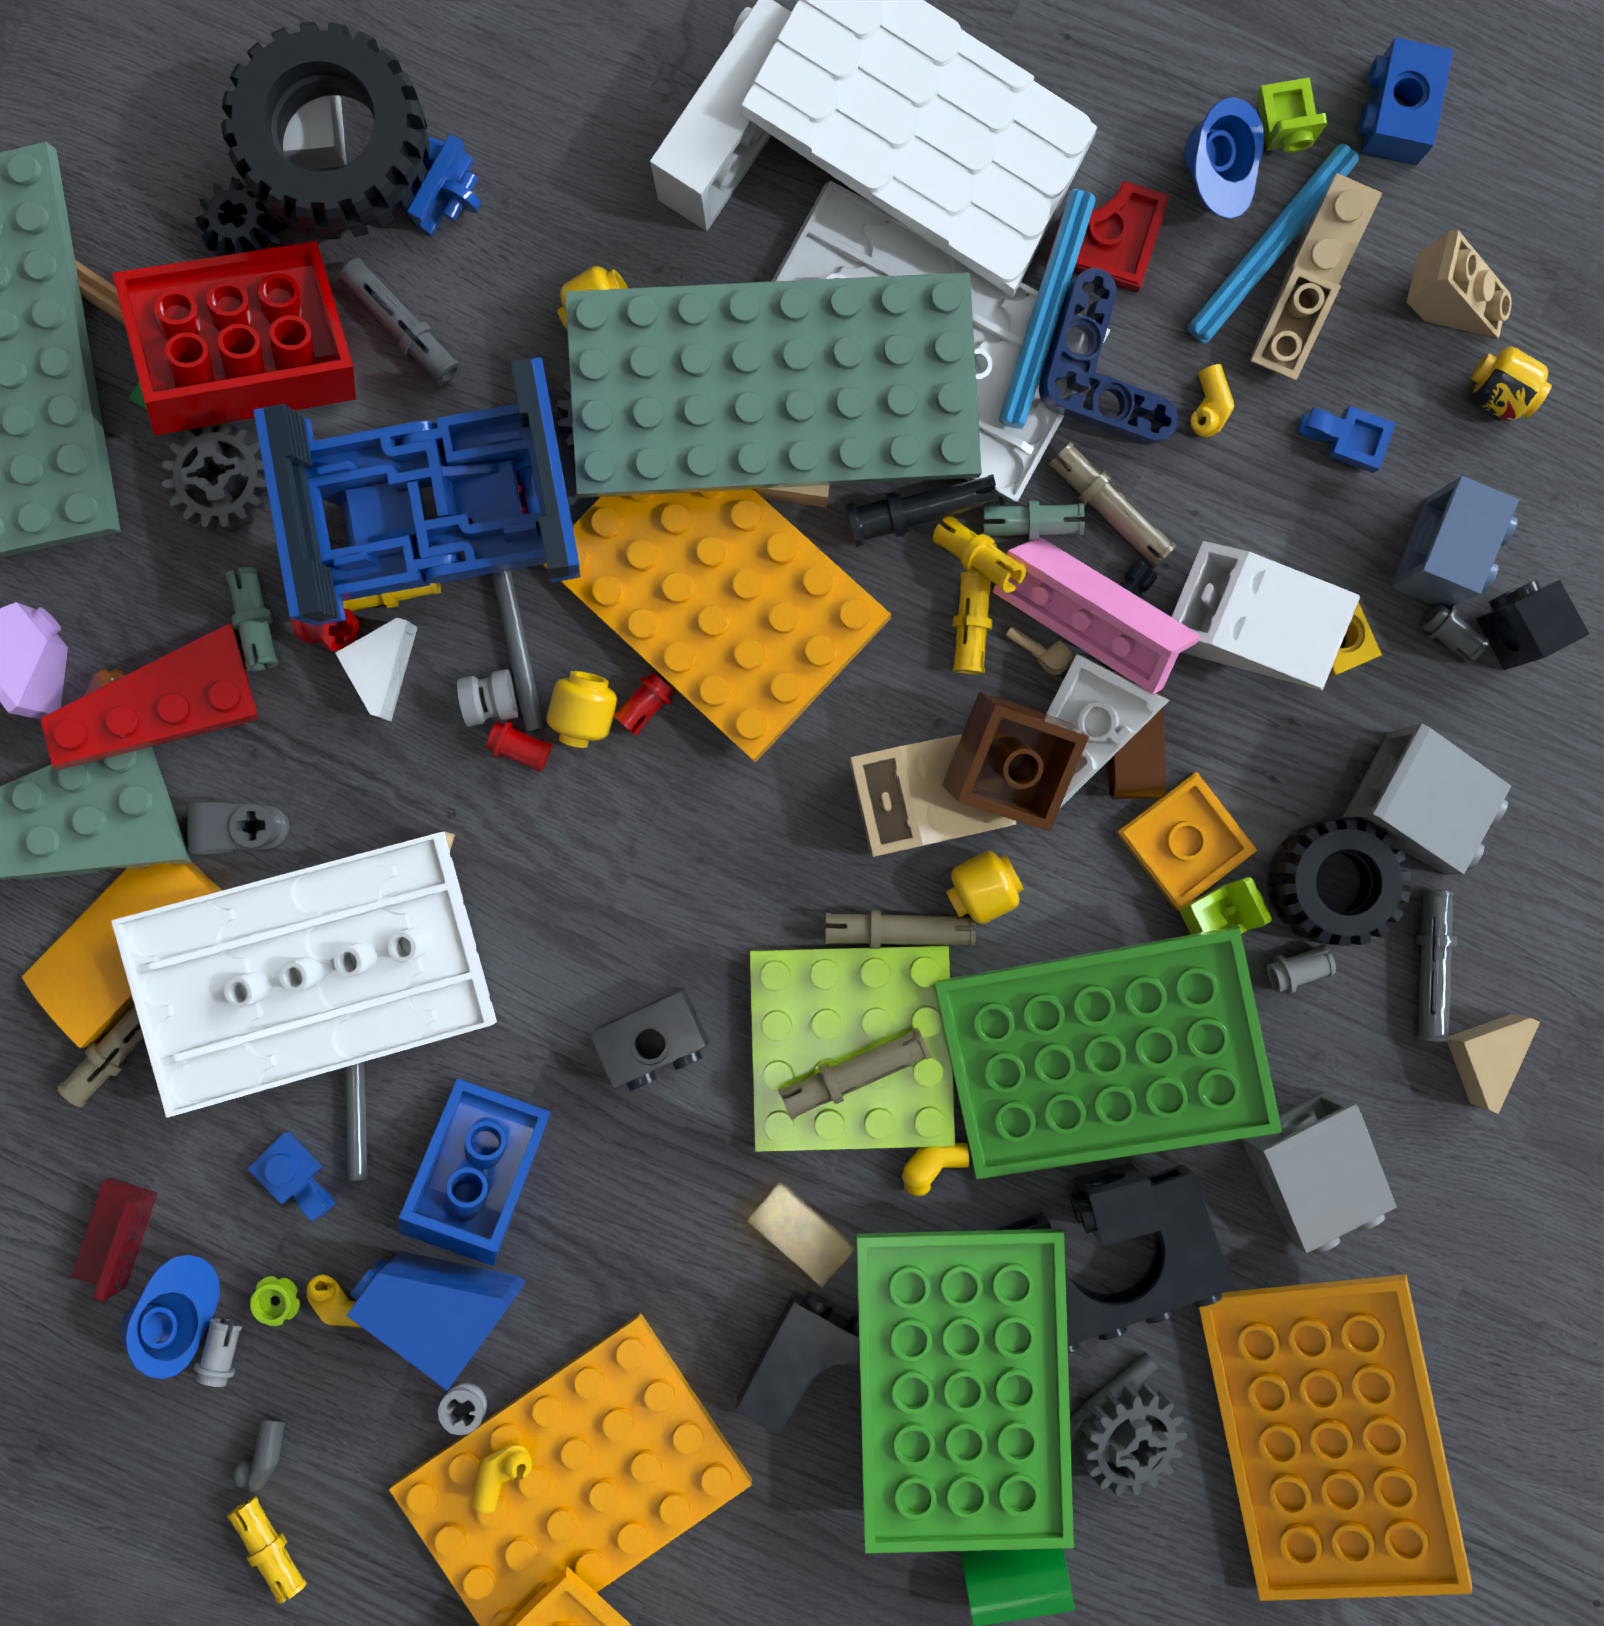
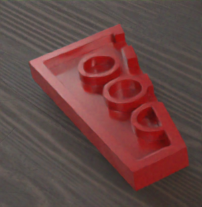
M231 622L40 718L51 764L56 770H61L259 720L236 630L232 627Z

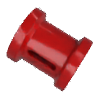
M344 608L346 621L313 626L292 619L291 624L292 630L299 640L311 644L322 642L327 650L338 652L356 641L359 632V621L351 610Z

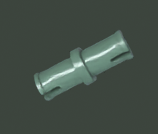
M1029 500L1028 506H992L983 508V519H1004L1003 524H983L984 534L989 537L1028 536V540H1039V535H1084L1085 522L1063 521L1064 517H1085L1084 504L1039 505L1038 500Z
M254 567L238 568L240 576H236V571L231 570L225 574L235 612L231 616L232 627L235 630H239L246 662L245 668L247 671L266 670L265 663L268 664V668H274L279 662L275 655L269 628L273 618L271 611L264 606L258 570Z

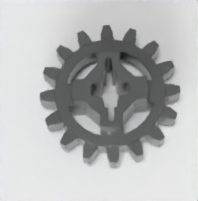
M229 422L221 424L219 432H217L213 425L202 427V434L199 436L190 430H184L187 443L183 447L175 443H171L169 446L177 455L175 461L162 462V467L173 473V478L163 481L162 487L169 492L177 493L170 499V505L179 511L184 510L183 518L194 525L201 520V526L209 531H215L218 522L228 531H235V519L238 517L248 524L254 522L250 510L254 506L262 510H266L268 507L260 499L262 492L268 493L266 480H264L265 474L259 442L253 443L254 436L245 429H241L236 434V428ZM225 446L239 450L245 459L231 458L230 454L225 450ZM224 469L225 473L220 474L219 470ZM217 479L218 484H213L212 480ZM193 494L206 495L207 501L212 503V508L200 505Z
M1129 1384L1124 1385L1122 1396L1116 1398L1110 1391L1105 1393L1107 1405L1103 1408L1092 1405L1090 1410L1095 1418L1092 1422H1081L1079 1426L1087 1436L1076 1442V1447L1084 1455L1079 1461L1102 1490L1109 1486L1116 1496H1120L1127 1486L1134 1496L1139 1495L1142 1483L1148 1482L1152 1488L1157 1487L1158 1480L1156 1475L1160 1472L1171 1475L1173 1469L1168 1462L1171 1458H1181L1183 1456V1452L1176 1445V1442L1187 1438V1433L1180 1426L1184 1418L1163 1392L1158 1391L1155 1393L1146 1384L1141 1386L1138 1393ZM1148 1415L1154 1416L1156 1419L1151 1420Z

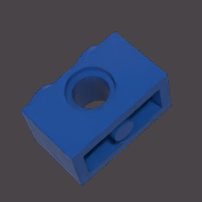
M1395 37L1383 56L1376 55L1367 81L1368 86L1374 87L1371 103L1367 102L1365 104L1358 124V133L1364 134L1360 153L1414 165L1419 164L1435 144L1453 49ZM1394 95L1403 97L1408 102L1409 107L1400 105L1395 100Z

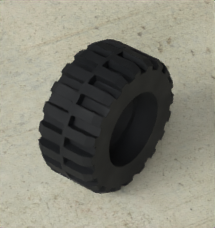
M316 21L302 22L299 24L300 32L288 34L286 28L283 27L271 33L275 41L264 48L259 42L254 44L247 51L251 59L248 65L244 67L241 64H237L229 77L236 89L235 92L229 90L224 92L221 107L229 118L221 123L223 139L230 148L228 155L235 169L259 203H262L268 212L281 223L289 221L295 231L310 236L313 234L314 229H318L324 239H340L341 230L350 229L354 238L369 234L366 225L377 220L383 228L395 220L391 210L396 205L407 209L415 197L411 186L412 184L422 185L427 172L423 159L430 156V140L426 133L428 125L408 73L402 71L399 60L388 48L380 50L375 38L362 31L357 32L355 37L352 38L347 25L330 22L328 24V31L319 30ZM337 95L355 99L370 109L374 118L372 136L363 152L349 164L330 171H311L300 168L287 159L283 151L286 128L293 115L306 103L320 97Z

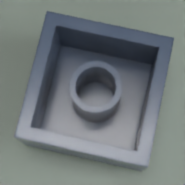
M1464 476L1457 478L1428 496L1421 509L1390 588L1436 606L1442 603L1446 607L1457 605L1488 591L1498 573L1499 567L1494 561L1500 546H1505L1516 529L1518 519L1513 517V514L1520 499Z

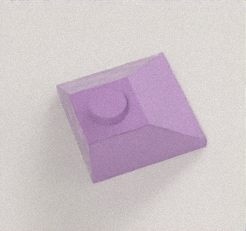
M17 602L0 608V703L8 713L40 719L61 708L68 647L58 636L57 633L61 631V627L51 614L41 607L34 609Z

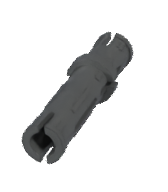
M356 258L344 266L339 274V281L354 294L372 316L399 342V351L407 358L413 357L428 372L438 386L441 387L451 382L461 370V364L434 338V329L427 322H419L396 295L372 273L361 258ZM373 292L394 312L393 316H390L372 296ZM409 328L410 331L428 348V353H425L424 350L407 334L406 329Z
M1421 890V934H1416L1415 944L1421 945L1418 988V1033L1416 1039L1449 1042L1452 947L1457 946L1458 936L1452 935L1453 896H1455V891ZM1436 917L1438 918L1437 960H1435ZM1434 970L1437 971L1435 1012L1433 1011Z

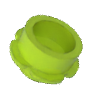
M275 1276L263 1278L257 1283L256 1291L250 1298L253 1316L259 1322L269 1326L282 1325L284 1320H290L295 1317L300 1308V1300L296 1297L298 1293L297 1286L293 1281L285 1277L277 1279ZM273 1296L279 1297L280 1303L278 1305L272 1303Z

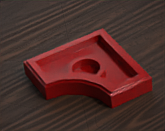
M1123 180L1116 195L1101 208L1092 210L1073 273L1081 274L1090 268L1103 269L1111 275L1117 287L1138 293L1170 195ZM1063 212L1060 215L1045 264L1048 263Z

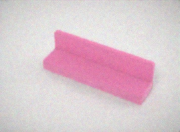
M1043 538L1029 541L1008 550L1007 555L1026 567L1025 577L1020 585L1011 578L1008 579L1016 587L1010 593H1005L996 584L993 590L994 594L1151 694H1155L1164 688L1179 653L1197 644L1200 635Z

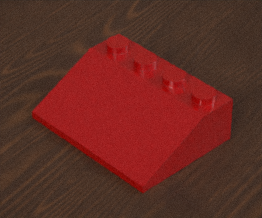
M317 241L112 273L154 436L255 418L253 410L283 403L286 407L289 406L293 410H301L356 400L353 364Z

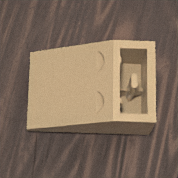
M962 734L850 757L849 764L871 858L1016 825V820L957 802L943 787L942 784Z

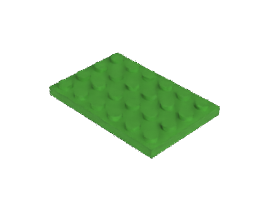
M1240 926L938 980L935 983L976 1179L1282 1133Z
M1025 1229L856 1234L865 1553L1074 1548L1065 1244L1063 1230Z

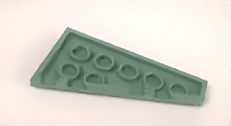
M152 747L61 770H56L51 764L0 786V880L16 878L31 880L98 873L99 870L127 868L131 870L148 868V865L171 863L173 865L192 863Z

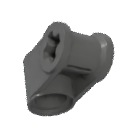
M224 802L187 804L188 854L235 853V851L270 850L278 848L289 836V820L285 813L277 807L253 803L234 804ZM265 821V830L255 833L254 824Z

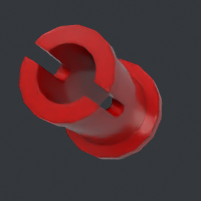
M654 671L647 678L644 676L640 678L643 682L619 711H616L613 715L636 736H638L640 730L665 702L668 705L672 703L670 696L675 690Z
M507 721L505 725L500 722L495 723L488 737L485 749L493 752V758L499 759L502 755L541 773L548 761L553 743L542 741L513 728V723Z

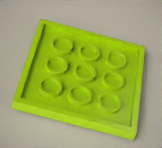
M948 945L880 947V949L860 947L750 950L755 1152L955 1146L953 1067L935 983L938 980L950 978ZM915 1028L919 1029L921 1038L924 1039L931 1058L922 1060L844 1095V1101L836 1105L833 1101H830L791 1120L778 1089L785 1088L819 1073V1067L827 1063L829 1067L835 1066L909 1033Z

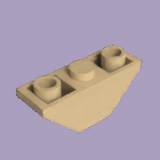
M1459 230L1446 232L1417 255L1407 303L1423 321L1499 339L1502 322L1508 319L1511 311L1510 292Z

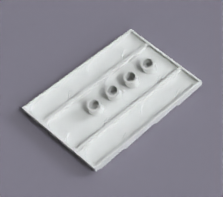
M799 0L755 78L753 86H751L741 104L744 117L1012 298L1086 155L1097 129V126L1091 123L1085 113L1036 83L1033 75L961 30L958 22L924 0Z
M832 181L827 182L771 282L970 272L982 474L979 478L964 479L972 481L993 474L998 496L1009 502H1018L1064 417L1046 408L1042 403L1039 395V379L1024 427L1022 429H1015L999 422V416L1038 291L1021 282L1012 298L872 202ZM1070 328L1066 337L1068 347L1077 354L1086 353L1089 344L1087 335L1079 328ZM1107 328V331H1106V335H1105L1104 341H1105V339L1107 338V336H1108V334H1109V332H1110V329H1108V328ZM1067 378L1061 379L1054 385L1061 389L1060 398L1062 399L1077 393L1067 387Z
M445 831L111 920L166 1118L497 1023L493 1005L489 999L490 995L480 958L476 951L477 947L469 918L463 904L464 900L453 860L449 854L450 850L446 842Z

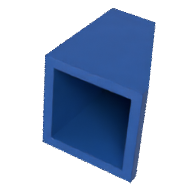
M401 1251L389 1263L382 1258L372 1270L369 1269L350 1294L357 1302L346 1316L448 1391L526 1281L517 1275Z

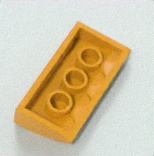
M193 862L173 865L171 863L148 865V868L131 870L126 868L22 976V979L47 1014L79 1048L88 1047L93 1042L98 1043L126 1012L134 1006L111 920L222 890Z

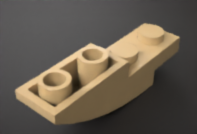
M1338 173L1332 177L1313 220L1307 226L1287 269L1255 345L1250 362L1291 380H1297L1341 288V285H1339L1379 202L1382 192Z

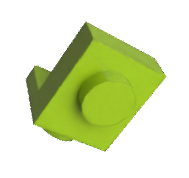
M1310 77L1261 85L1256 94L1266 151L1283 148L1284 152L1294 153L1305 150L1315 143L1327 125L1326 114H1316Z
M1251 877L1220 885L1178 909L1190 934L1240 926L1242 934L1248 930L1262 927L1272 921L1264 898Z

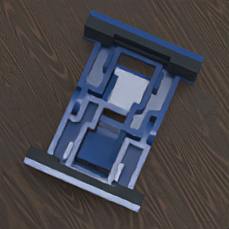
M542 357L510 362L518 404L436 418L437 423L433 421H417L314 441L311 420L304 418L303 415L295 412L289 406L286 407L284 403L253 410L290 618L313 626L346 621L343 601L429 586L430 583L457 581L546 563L550 583L581 577ZM516 474H519L521 486L517 485ZM432 486L437 515L440 518L427 520L421 488ZM520 492H522L525 508L521 507ZM322 500L342 506L349 547L331 550Z

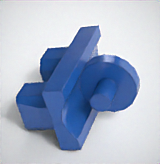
M449 134L446 142L428 136L430 140V156L423 159V163L429 172L422 185L412 184L411 190L415 198L407 209L397 205V207L411 217L421 232L431 237L434 236L444 216L455 222L462 209L477 213L482 204L480 199L472 193L478 181V177L469 172L474 160L464 151L463 147L465 144L463 140Z

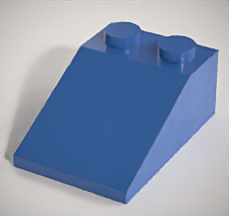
M457 1078L399 1216V1233L494 1266L551 1112Z

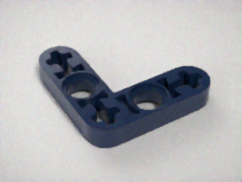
M1099 268L1087 269L1070 281L1040 379V399L1046 408L1055 413L1141 444L1151 445L1168 439L1178 426V413L1171 401L1160 395L1095 372L1116 300L1117 288L1114 279L1108 272ZM1090 283L1094 284V293L1100 296V299L1090 304L1086 316L1077 315L1086 309L1089 298L1088 293L1082 291V289ZM1070 328H1079L1087 335L1089 344L1086 353L1077 354L1068 347L1066 337ZM1067 378V387L1073 391L1081 393L1088 389L1089 385L1091 389L1086 397L1071 394L1062 399L1060 398L1061 389L1054 385L1061 379ZM1103 391L1113 393L1119 401V412L1114 418L1106 417L1099 410L1098 397ZM1155 410V419L1161 422V427L1151 431V422L1139 416L1128 419L1132 412L1145 415Z

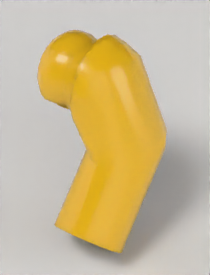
M1221 364L1209 366L1197 373L1205 398L1197 410L1192 413L1190 426L1200 437H1212L1220 432L1234 409V401Z
M955 1143V1146L919 1147L903 1169L902 1179L905 1190L913 1196H924L930 1191V1184L942 1168H968V1143Z
M321 1274L309 1281L307 1285V1299L325 1324L362 1328L346 1316L357 1301H350L336 1280L328 1275Z
M514 1444L507 1445L486 1456L481 1461L471 1501V1507L474 1510L483 1513L494 1512L501 1485L518 1476L522 1480L530 1474L532 1459L525 1447Z

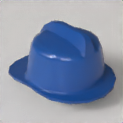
M1235 97L1220 100L1208 111L1205 119L1191 131L1186 141L1184 153L1186 166L1194 178L1198 194L1205 206L1216 216L1226 219L1241 216L1250 206L1255 191L1258 167L1264 145L1263 126L1256 110L1246 100Z
M183 1255L171 1258L159 1266L148 1280L139 1299L130 1305L123 1317L120 1329L122 1343L134 1368L146 1377L164 1379L175 1376L190 1364L197 1352L200 1341L209 1325L210 1319L216 1311L220 1298L219 1278L213 1266L203 1258Z

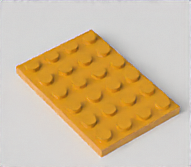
M754 489L600 497L573 525L581 577L560 581L755 763L891 619V613Z
M1407 1274L1230 1291L1221 1293L1222 1299L1208 1306L1199 1307L1260 1601L1472 1594L1469 1566Z
M640 1312L482 1421L476 1430L467 1435L460 1436L391 1485L389 1491L479 1626H505L566 1566L597 1593L752 1485V1477ZM514 1444L525 1447L532 1459L530 1474L522 1480L518 1476L501 1485L494 1512L483 1513L474 1510L471 1507V1501L481 1461L486 1456L507 1445Z

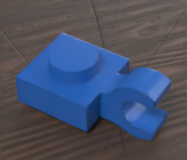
M1352 406L1343 410L1341 418L1325 410L1313 407L1309 415L1303 414L1297 434L1312 440L1331 442L1327 457L1374 473L1382 465L1396 423Z
M291 1132L283 1133L248 1168L254 1177L281 1205L295 1197L298 1207L311 1221H315L319 1216L323 1217L337 1203L313 1178L323 1166Z

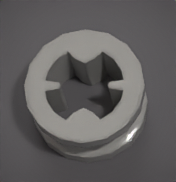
M460 1383L450 1388L440 1402L438 1417L441 1425L451 1434L467 1435L476 1430L486 1414L487 1398L483 1391L474 1384ZM453 1399H456L459 1403H464L467 1400L471 1401L474 1407L469 1414L475 1417L470 1419L464 1414L457 1418L452 1413L456 1403L451 1401Z

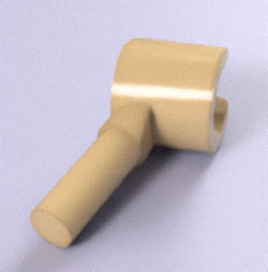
M1013 626L1006 634V637L1031 652V655L1037 658L1039 664L1049 675H1060L1073 662V653L1060 640L1056 641L1046 650L1040 643Z

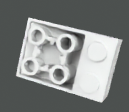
M1203 541L1172 618L1200 635L1197 644L1182 651L1184 654L1323 690L1360 596L1252 552Z

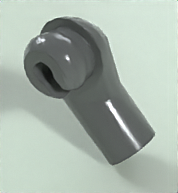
M260 1420L253 1460H241L235 1467L233 1482L236 1487L249 1488L250 1492H254L266 1486L280 1458L285 1422Z

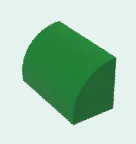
M1063 1548L960 1551L973 1626H986L1075 1611Z

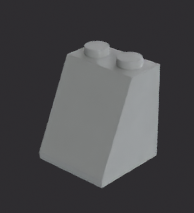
M1421 723L1387 733L1342 818L1357 819V823H1371L1377 826L1376 833H1388L1395 840L1391 844L1394 847L1402 849L1405 853L1446 875H1464L1466 870L1473 869L1481 859L1485 848L1481 842L1489 827L1495 826L1504 816L1508 807V801L1504 799L1511 785L1436 731Z
M1324 1092L1279 1115L1282 1133L1240 1139L1292 1243L1306 1254L1311 1251L1314 1254H1318L1334 1248L1340 1243V1236L1354 1229L1358 1231L1371 1229L1385 1220V1213L1397 1208L1362 1114L1357 1104Z

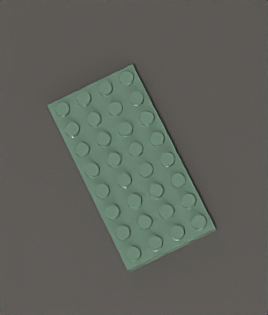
M47 142L0 152L1 558L121 532L57 150Z
M970 272L565 291L578 498L979 478L982 474Z

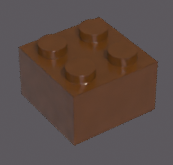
M979 691L942 785L957 802L1050 832L1089 736L1068 721Z

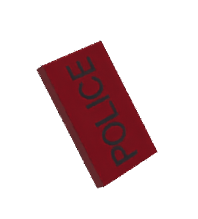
M108 1178L103 1181L71 1276L98 1285L93 1299L105 1301L127 1287L157 1192L114 1178Z

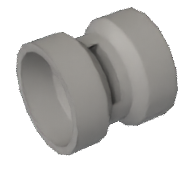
M508 669L494 671L489 678L478 679L475 676L458 678L459 704L464 722L468 727L482 725L487 718L498 717L501 720L518 718L516 692Z

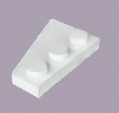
M1076 654L1047 712V715L1072 723L1089 736L1061 807L1170 701L1157 693H1149L1128 678L1079 654Z

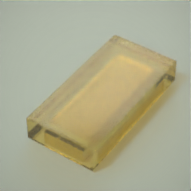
M779 1181L747 1218V1222L821 1287L828 1282L855 1250V1246L782 1181Z

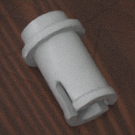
M1322 944L1317 946V948L1288 958L1282 955L1274 957L1273 963L1268 964L1266 967L1268 979L1273 989L1277 993L1285 991L1287 994H1292L1296 992L1297 986L1325 976L1335 975L1336 964L1332 953L1324 956V954L1329 952L1328 947Z
M220 1318L210 1319L201 1361L196 1362L193 1368L197 1372L196 1382L207 1386L224 1387L227 1385L228 1378L234 1376L235 1369L231 1365L239 1333L243 1327L241 1322L224 1318V1322L221 1323Z

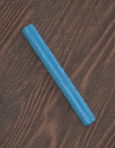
M1347 144L1337 145L1192 319L1187 328L1190 335L1201 343H1207L1211 340L1315 215L1332 177L1336 173L1346 177L1359 161L1357 152L1352 150Z
M1073 189L1069 194L999 416V422L1007 427L1022 429L1027 421L1096 201L1095 196L1090 192Z

